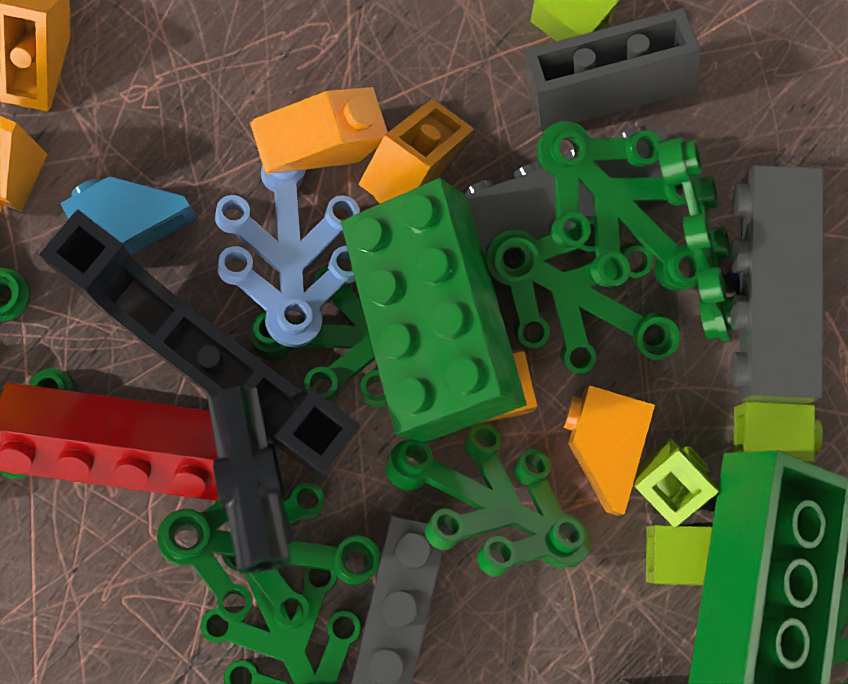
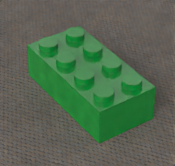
M437 178L340 221L395 435L426 443L527 405L471 207L465 194L443 179Z
M779 451L724 453L688 684H829L848 540V478Z

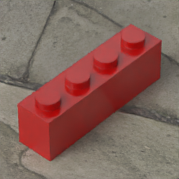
M6 382L0 396V471L177 495L187 498L218 501L219 499L213 470V460L218 459L209 410Z

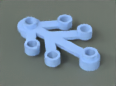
M262 164V182L269 190L274 192L277 240L249 216V204L245 199L237 195L225 196L218 202L215 221L221 230L227 233H234L279 273L280 291L252 270V256L242 247L232 246L226 248L220 254L217 270L224 282L237 285L267 311L266 328L275 341L287 347H301L312 342L318 335L322 325L320 309L344 284L356 281L353 271H344L337 265L339 259L350 260L347 246L339 247L333 252L328 265L329 270L305 292L302 272L343 233L340 222L342 220L336 218L333 211L335 209H345L352 217L360 213L357 202L351 197L343 195L334 197L327 206L325 217L300 241L297 189L303 182L306 170L265 174ZM229 208L237 209L242 214V217L238 220H229L223 215V211ZM237 259L245 265V269L241 272H232L227 269L225 263L228 260ZM291 310L298 311L303 315L304 322L298 325L291 324L286 320L284 314Z

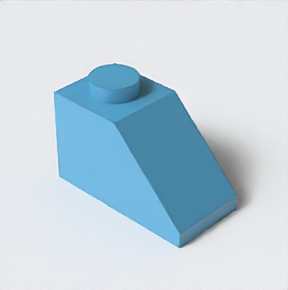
M110 176L103 180L98 178L91 179L78 185L72 191V197L60 203L68 219L77 209L122 242L131 256L199 219L187 199L182 195Z

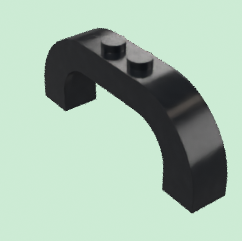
M77 209L39 253L40 257L88 301L210 397L218 394L220 390L237 386L257 388L260 394L268 441L275 444L280 450L314 473L324 476L360 430V424L314 389L308 394L287 381L178 298L149 274L131 256L122 242Z

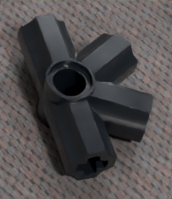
M240 386L220 390L218 394L207 399L218 459L213 460V470L224 512H228L237 567L241 574L263 573L276 570L292 562L289 544L293 542V533L283 500L284 488L275 444H269L260 394L257 388H243Z

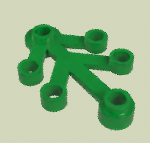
M570 121L557 122L543 131L537 144L538 160L543 169L554 176L556 219L551 228L554 241L563 248H572L584 244L590 236V223L584 215L579 213L580 182L593 195L596 258L591 266V274L597 284L603 287L618 286L623 284L630 275V263L620 253L619 221L656 258L655 276L664 288L679 291L691 289L698 285L697 272L703 269L693 251L689 250L688 245L678 246L634 202L666 200L671 205L681 206L687 204L686 197H680L675 190V186L668 187L664 177L610 178L595 163V161L627 160L628 163L635 167L652 164L659 159L658 142L661 141L660 138L649 130L637 132L628 138H590L586 130L577 123ZM638 139L645 141L649 147L647 158H642L637 153L636 143ZM562 140H568L572 143L575 150L572 159H567L561 154L560 143ZM693 175L697 195L699 196L701 183L697 175ZM567 220L573 221L578 228V235L573 241L564 234V224ZM683 257L690 264V274L687 277H684L679 271V262ZM608 259L614 261L617 266V275L613 280L609 279L604 273V264Z
M680 136L658 142V155L665 183L668 187L679 184L683 185L690 216L683 218V225L689 250L693 251L703 269L698 270L697 277L701 294L699 298L700 315L706 338L708 340L720 338L722 343L732 342L733 330H737L733 329L731 325V305L734 296L726 298L721 266L722 259L731 258V246L726 227L720 226L710 229L708 209L719 207L714 178L712 175L699 178L701 192L698 196L693 175L702 173V162L696 140L685 141Z
M585 216L589 223L594 225V218ZM574 222L569 229L564 230L565 236L572 241L578 235V228ZM512 228L499 232L489 242L485 253L487 267L490 274L496 280L510 287L518 318L514 324V334L523 346L530 349L540 348L550 337V327L546 320L538 313L532 281L552 293L564 340L560 350V358L562 363L573 373H587L594 367L597 360L594 347L587 341L579 307L630 334L634 347L649 359H666L678 348L680 332L672 320L656 312L647 313L642 316L592 288V286L598 285L591 274L593 262L561 271L544 261L578 248L586 252L596 251L595 238L593 241L577 247L563 248L554 241L552 234L534 238L524 230ZM626 243L620 247V253L626 258L634 251H640L642 254L640 266L636 269H630L629 277H644L652 269L653 255L639 243ZM510 247H519L522 253L520 261L512 266L506 265L503 260L505 251ZM608 259L604 264V273L611 280L617 275V266L614 261ZM530 322H539L541 330L538 336L533 339L524 338V327ZM658 325L660 329L658 337L652 342H645V330L649 326ZM579 347L586 348L587 355L584 361L579 364H572L570 362L572 351Z
M328 265L316 271L314 283L329 270ZM344 284L327 302H331L353 326L322 324L316 338L309 344L302 346L350 349L328 368L316 367L310 370L305 377L304 386L308 394L312 390L313 383L319 379H327L332 383L330 390L325 393H319L329 402L336 399L339 389L375 360L361 300L347 287V284ZM267 312L258 315L251 323L249 329L250 340L254 351L260 357L267 360H278L288 355L293 347L284 346L273 338H267L261 334L262 330L266 327ZM285 316L286 320H287L289 323L294 324V325L301 324V323H293V322H290V320L288 319V317ZM372 370L365 374L361 380V395L367 405L374 408H382L387 406L385 394L374 396L367 391L370 384L381 382L379 370Z
M481 423L475 425L464 440V450L471 459L475 460L487 487L435 461L430 447L425 442L409 439L401 441L394 446L385 463V473L393 485L403 490L412 491L428 483L479 509L461 515L450 509H441L435 512L425 528L426 538L435 548L448 550L453 548L460 540L508 527H514L530 535V537L511 542L503 536H492L484 543L477 554V562L482 571L494 577L504 575L513 566L542 559L545 563L555 568H566L579 565L588 556L591 550L590 534L579 519L563 513L546 479L551 470V463L543 452L537 449H527L520 455L513 466L514 477L520 484L527 487L537 510L535 512L521 504L497 454V450L502 442L501 436L489 424ZM476 438L486 441L489 448L481 446L476 441ZM406 456L415 459L419 464L412 463ZM525 463L532 464L538 470V473L530 471ZM437 524L447 525L453 535L443 534L438 529ZM560 534L566 537L569 542L564 541ZM489 550L499 552L503 556L504 562L494 560Z
M310 482L299 484L294 488L291 497L284 502L291 525L300 519H313L320 513L324 504V493L316 484ZM309 493L315 497L317 505L312 509H304L297 503V497L300 494ZM220 500L203 512L193 509H179L170 513L163 519L157 532V544L162 556L177 566H193L216 597V609L223 620L235 623L245 619L252 606V596L247 588L234 584L214 555L236 557L231 532L218 530L229 521L228 512H224ZM184 530L193 532L197 537V542L189 548L179 546L175 541V537L179 532ZM360 535L344 539L338 547L293 541L289 544L292 562L287 563V565L335 571L338 578L349 585H362L371 580L380 566L381 555L377 545L371 539ZM349 555L360 556L365 564L364 570L360 572L350 571L345 564V558ZM277 570L249 573L274 606L273 616L279 627L285 630H296L305 623L310 611L307 599L303 595L293 592ZM230 594L240 595L244 599L245 607L236 613L229 612L223 605L224 598ZM287 602H294L300 606L302 616L294 621L287 620L281 613V606Z
M221 555L223 561L230 569L240 572L237 567L236 557ZM305 567L303 572L305 586L301 595L307 599L310 611L305 623L300 628L285 630L277 625L273 616L274 606L249 573H244L270 631L242 621L228 622L227 632L223 636H217L211 632L209 627L210 619L218 614L216 608L208 611L203 616L200 628L203 636L210 642L221 643L227 641L283 661L294 684H337L350 643H353L360 635L362 624L358 615L351 610H340L330 617L327 623V633L330 640L315 673L305 651L326 592L335 586L338 576L335 571H330L331 579L329 583L324 587H319L313 584L310 578L313 568ZM283 604L281 606V613L284 618L291 621ZM297 605L292 621L302 616V610L299 605ZM345 616L352 619L355 625V631L352 636L342 638L335 633L334 623L339 617ZM248 659L236 660L227 667L224 673L225 684H235L232 674L234 669L240 666L246 667L251 672V684H293L261 674L258 666Z

